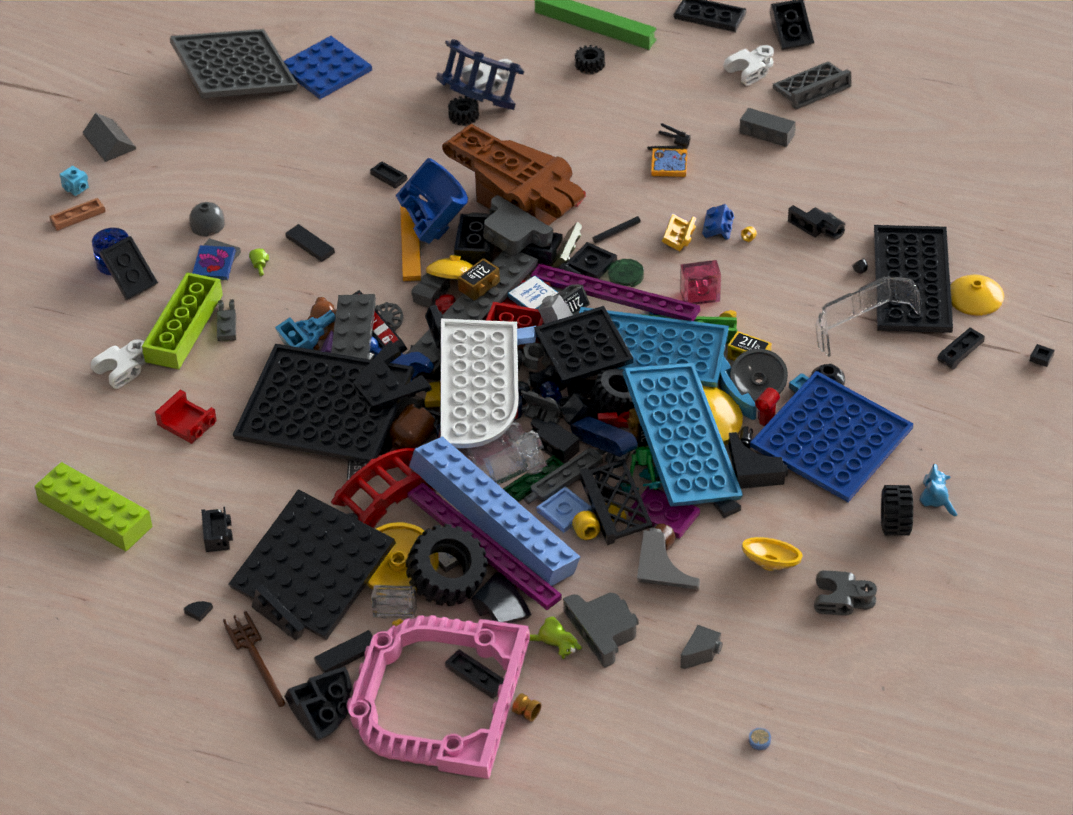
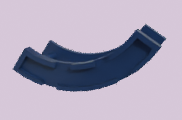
M445 40V44L451 49L445 71L443 73L437 72V81L443 85L449 84L451 90L481 102L486 99L493 102L494 106L514 110L516 103L511 99L510 95L516 73L524 75V70L520 65L516 63L506 64L487 58L481 52L469 50L458 40ZM456 53H459L457 66L453 76V74L451 73L453 64L455 61ZM466 57L474 60L468 84L461 82L460 79ZM480 63L491 66L486 88L483 91L476 89V86H474ZM498 68L510 71L505 92L502 96L494 95L492 92Z

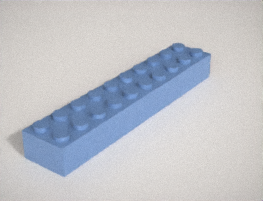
M443 436L414 449L409 467L466 518L549 585L553 586L575 573L580 556Z

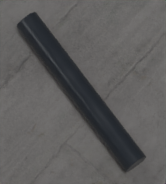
M636 216L593 236L594 243L600 242L640 223L641 220Z

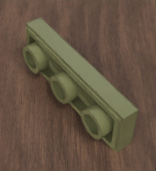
M578 222L568 230L551 265L552 267L559 268L562 263L566 264L570 260L569 254L576 248L574 243L581 237L580 230L582 225Z

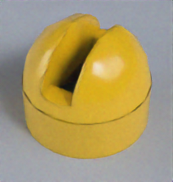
M752 226L745 227L741 231V237L746 242H751L757 235V231Z

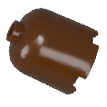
M408 404L392 423L388 434L396 450L418 448L436 431V427L433 424L435 419L425 408L418 409L414 407L415 404Z

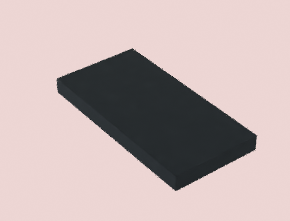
M682 0L674 13V19L736 32L746 15V9L709 0Z

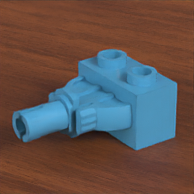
M329 310L318 319L311 317L308 320H301L296 323L289 317L277 325L275 329L285 345L314 350L313 347L318 343L319 337L325 334L323 328L334 322L336 316Z

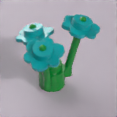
M638 447L635 449L636 453L631 454L632 461L629 471L633 477L636 461H638V465H647L648 469H643V472L639 473V477L652 481V483L643 484V486L649 485V489L657 490L658 487H661L660 483L662 482H656L659 474L657 468L653 467L651 451L649 447ZM622 483L620 486L622 491L629 493L630 485Z

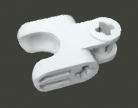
M762 45L752 52L746 49L740 50L727 57L723 67L729 73L743 71L741 82L749 86L768 74L769 68L773 66L771 56L774 54V49L771 46Z
M509 59L499 60V62L506 64L512 63ZM480 63L474 85L476 89L485 90L491 66ZM473 64L467 65L462 69L461 76L466 82H469ZM497 69L492 92L500 90L503 83H507L510 71Z
M136 339L121 349L117 346L108 348L92 359L91 369L97 374L114 370L109 375V384L115 389L121 388L136 378L141 372V366L146 363L142 350L144 341Z

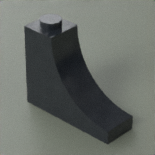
M737 432L729 433L728 448L733 470L741 489L784 485L785 476H788L787 465L783 464L782 457H769L757 454L744 446L738 438Z

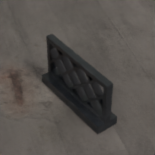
M625 459L591 470L587 468L580 469L581 484L591 508L600 522L601 532L607 545L615 543V539L653 527ZM623 467L624 473L622 477L612 473L615 468ZM601 473L606 475V478L602 483L595 480L593 475ZM609 477L619 481L616 488L606 484ZM622 482L631 486L629 493L619 490ZM604 488L613 492L610 499L601 495ZM616 494L626 497L623 504L613 501ZM629 499L638 502L636 510L626 506ZM610 505L620 508L617 516L608 512ZM623 510L633 513L630 521L620 517ZM636 515L643 517L646 523L638 525L633 523ZM618 521L627 525L625 530L616 531L615 525Z

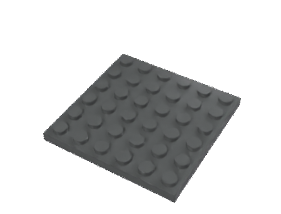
M264 29L170 36V43L201 98L297 90V82Z

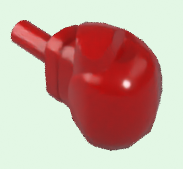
M445 294L436 300L435 305H437L442 315L455 302V297L451 294Z

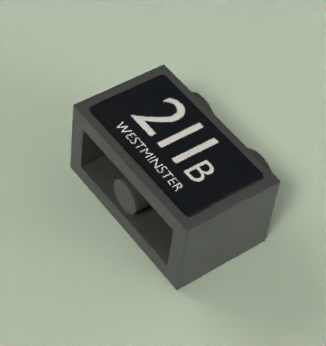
M571 284L556 294L562 297L573 315L578 314L581 307L590 305L583 285Z

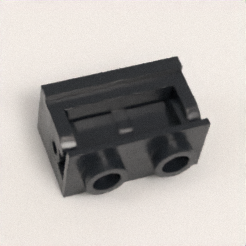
M223 507V513L220 509L201 510L206 553L230 549L229 541H233L232 529H228V526H232L231 515L226 514L225 507Z

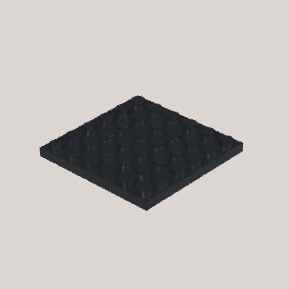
M298 489L229 582V586L253 600L256 589L263 585L307 630L327 640L396 544L394 538Z

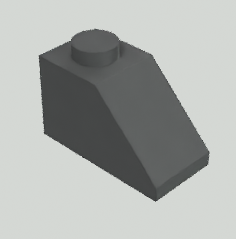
M697 625L681 653L680 668L686 669L712 661L715 655L719 654L722 650L721 633Z

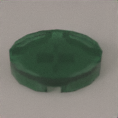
M616 260L608 268L609 280L612 283L623 286H637L644 279V268L636 260Z

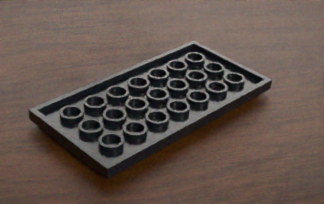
M874 225L877 331L952 333L953 317L947 227Z

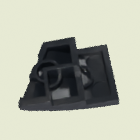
M496 572L471 598L479 616L490 614L492 621L512 623L528 619L532 615L517 589L499 572Z

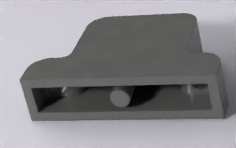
M499 195L492 198L489 210L490 216L485 219L483 237L487 241L512 255L518 254L531 243L539 247H546L552 242L554 230L552 227Z
M607 593L589 602H585L582 597L575 594L563 598L564 613L602 666L606 668L614 664L616 654L619 652L618 647L636 638V626L639 625L637 616L630 612L624 599L621 600L616 593Z

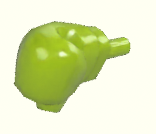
M264 249L251 250L249 258L254 268H258L259 275L263 276V267L266 266V261H269V255L266 254Z

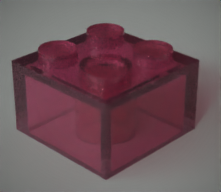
M717 260L680 264V293L683 301L696 305L720 302L721 272Z

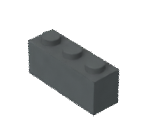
M748 108L740 119L739 133L787 147L795 136L796 122Z

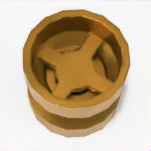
M523 693L517 696L512 706L513 713L517 715L522 714L525 719L531 722L537 718L541 710V703L539 701H531Z

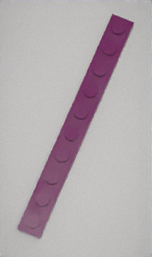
M539 264L531 274V277L536 276L543 282H551V286L565 289L571 284L583 285L587 296L674 319L694 321L701 311L700 305Z
M424 483L408 492V498L442 526L451 524L452 528L459 526L462 527V531L471 532L474 539L477 538L481 542L479 546L480 548L483 547L486 552L484 557L487 558V563L545 610H549L562 600L561 593Z

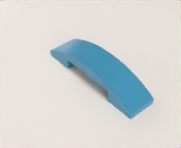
M723 356L719 375L721 390L729 394L739 405L742 415L751 420L756 419L757 407L749 393L740 394L730 378L731 366Z

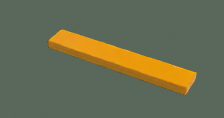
M400 205L403 281L421 280L420 240L413 229L415 224L409 212Z

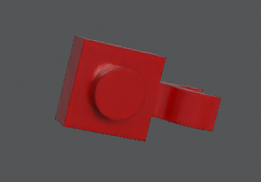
M617 412L598 413L599 421L617 428H629L627 422L629 412H623L619 416H617Z

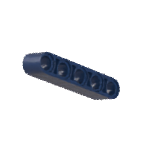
M589 416L570 426L571 432L579 438V441L618 457L638 448L637 440L630 432Z

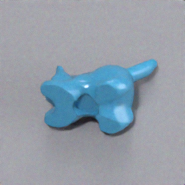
M933 464L929 474H926L923 484L927 488L922 492L920 502L924 506H944L951 515L957 516V512L948 499V489L945 486L946 480L950 479L951 476L945 475L938 470L936 464Z

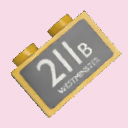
M737 331L728 344L727 359L735 361L742 353L752 349L771 351L772 343Z

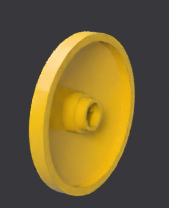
M702 385L723 443L727 445L729 433L737 432L738 436L743 423L742 411L732 397L723 390Z
M403 522L389 523L376 528V530L394 538L396 544L367 585L375 592V588L415 589L416 594V587H411L409 583L411 578H408L406 575V560L416 539L425 530L413 524ZM439 553L430 555L431 565L436 572L439 566Z

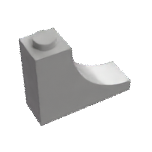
M560 295L545 297L538 308L544 324L573 315ZM546 353L541 361L544 367L551 364Z
M650 528L649 531L644 530L637 574L638 582L699 590V578L683 573L669 559L665 546L666 536L661 532L662 530Z

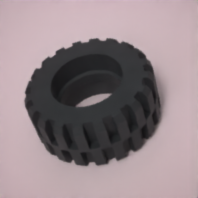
M445 524L442 528L441 525H435L432 530L430 528L426 529L416 539L406 560V575L408 578H411L409 581L411 587H416V593L419 596H425L426 601L430 603L435 601L436 605L443 606L444 603H447V606H454L456 602L461 604L466 599H470L477 591L487 572L486 566L488 563L487 558L484 557L486 552L483 547L480 548L481 542L477 538L474 539L471 532H464L462 527L459 526L452 528L451 524ZM438 552L452 555L461 564L463 576L448 578L440 575L432 567L430 555Z

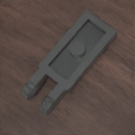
M230 299V310H224L223 300H218V341L236 340L234 299Z

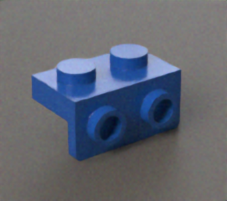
M726 204L708 209L702 231L703 236L708 238L721 233L725 240L730 239L734 220L733 211Z

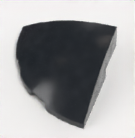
M346 666L311 677L306 683L288 688L284 695L298 721L316 741L333 733L348 713L347 702L350 698L352 685Z

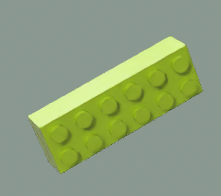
M188 272L185 274L142 345L146 363L180 369L215 310L218 300L223 296L220 279Z
M60 462L34 486L38 502L124 551H128L153 527L150 512L147 509L63 462Z

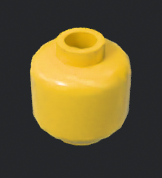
M581 511L572 520L573 529L582 540H591L600 532V522L591 511Z

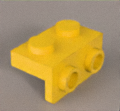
M672 214L661 242L680 252L684 246L687 247L692 239L690 235H692L696 228V225H694L696 218L692 217L687 222Z

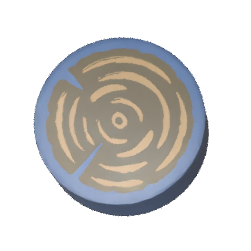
M756 728L750 732L749 744L752 748L764 750L770 746L771 735L766 729Z

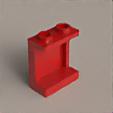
M181 389L155 411L158 426L191 444L217 421L213 407L206 411L187 400L186 392Z

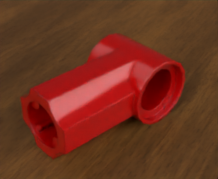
M766 388L755 400V405L758 408L759 424L766 426L775 416L776 403L780 400L779 393L773 388Z

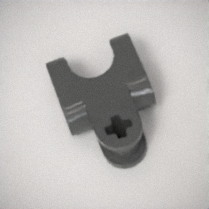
M823 570L816 575L817 586L822 590L833 592L829 595L821 594L815 599L814 609L817 613L850 615L853 613L854 608L866 610L875 606L877 586L873 582L867 580L858 581L855 575L850 572Z

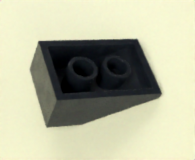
M790 0L771 4L769 14L782 50L814 44L804 0Z

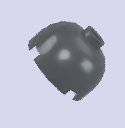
M212 202L197 204L192 208L189 215L190 227L193 233L200 236H209V233L212 232L217 234L225 226L223 211L217 204Z

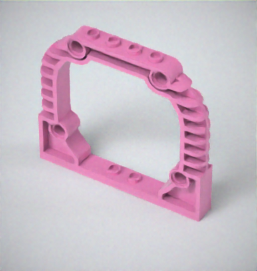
M421 615L411 620L410 618L405 619L400 625L396 627L393 625L387 632H377L372 637L370 646H367L365 649L364 663L360 664L359 678L355 680L353 685V696L347 702V710L352 726L358 729L365 745L380 757L383 756L390 760L396 759L401 762H413V764L420 763L426 766H438V770L442 772L489 779L530 641L529 627L479 619V623H472V621L468 620L460 621V619L452 620L447 617L439 618L433 615L424 617ZM418 641H434L476 648V652L480 657H494L502 668L507 671L503 685L500 684L498 688V702L493 704V719L490 729L481 728L465 737H461L458 734H449L443 740L401 735L384 730L378 725V713L374 702L386 666L398 660L403 647Z

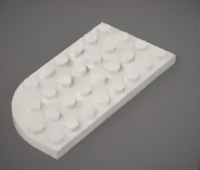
M441 319L440 437L443 436L455 448H473L488 444L502 436L509 429L517 413V322Z

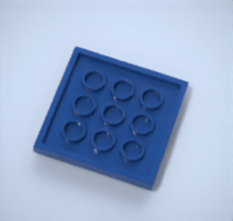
M332 36L284 61L295 81L319 99L372 71L371 64Z

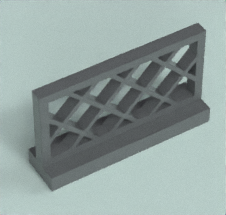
M825 62L773 83V89L792 101V107L795 109L852 87L851 71L848 69L842 71L830 62Z

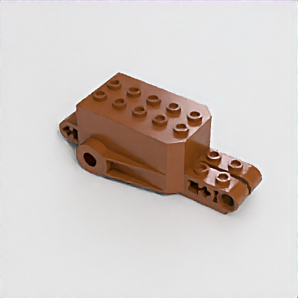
M473 124L466 126L442 144V150L446 156L475 172L476 200L489 209L491 208L492 198L499 195L549 226L585 197L582 188L570 181L573 175L572 168L562 157H554L511 140H500Z

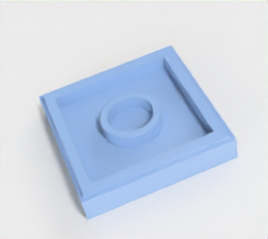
M563 487L536 507V511L563 533L573 527L572 520L577 513L586 510L593 512L588 503L567 487Z

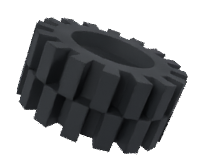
M585 45L584 48L580 47L575 53L576 69L580 70L581 73L585 71V74H588V72L593 74L594 71L598 73L599 70L602 71L605 67L604 50L598 48V46L592 47V45H589V47Z
M459 96V99L455 97L454 101L451 100L448 104L449 120L454 124L457 122L459 126L460 124L466 126L465 123H468V125L471 122L475 123L479 118L477 100L468 99L467 96L464 98Z

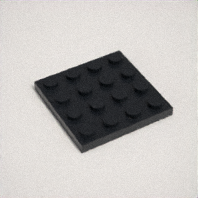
M604 306L534 327L536 336L562 385L600 374L602 370L607 371V369L619 368L633 363L634 358Z

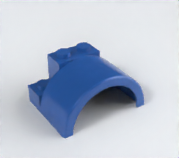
M431 158L426 159L396 194L400 205L409 212L415 224L413 229L419 240L428 244L434 238L439 240L450 228L448 224L468 203V196L458 180ZM421 194L428 202L420 199L419 195Z

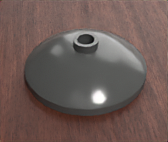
M752 349L742 353L734 361L731 367L730 378L741 395L749 393L753 401H755L769 387L775 389L780 394L787 384L788 370L785 362L776 353L766 349Z

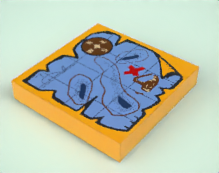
M653 149L651 176L686 177V149Z

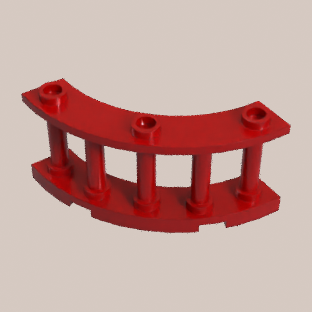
M403 448L370 460L368 464L358 470L335 492L331 503L333 505L349 507L358 516L359 521L374 528L388 512L386 509L394 502L398 504L408 498V492L421 483H424L432 491L436 490L420 475L409 468L414 449L416 448ZM398 467L407 477L396 481L386 471ZM377 475L391 486L381 494L377 493L367 483ZM360 488L373 499V502L365 511L351 499Z

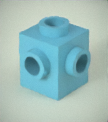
M71 166L59 174L62 187L75 196L89 188L87 174L75 166Z

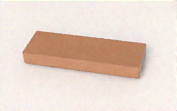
M95 198L51 215L49 218L58 231L106 211L100 200Z

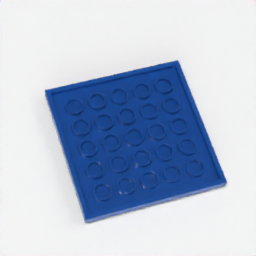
M815 371L750 442V447L765 456L782 457L783 464L787 465L788 469L849 502L910 433L914 424L822 373Z

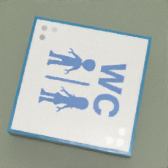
M533 276L508 292V298L518 306L538 309L545 297L554 296L558 292L538 277Z

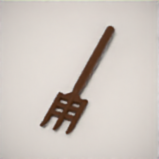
M244 611L248 622L244 626H242L238 617L234 615L238 628L233 630L226 619H223L226 631L235 648L238 650L243 647L249 650L274 700L279 707H283L285 700L254 646L257 641L262 640V637L248 612Z

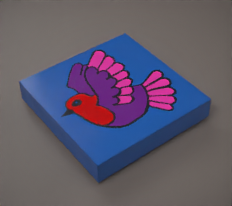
M200 245L193 274L228 280L236 252L235 247Z

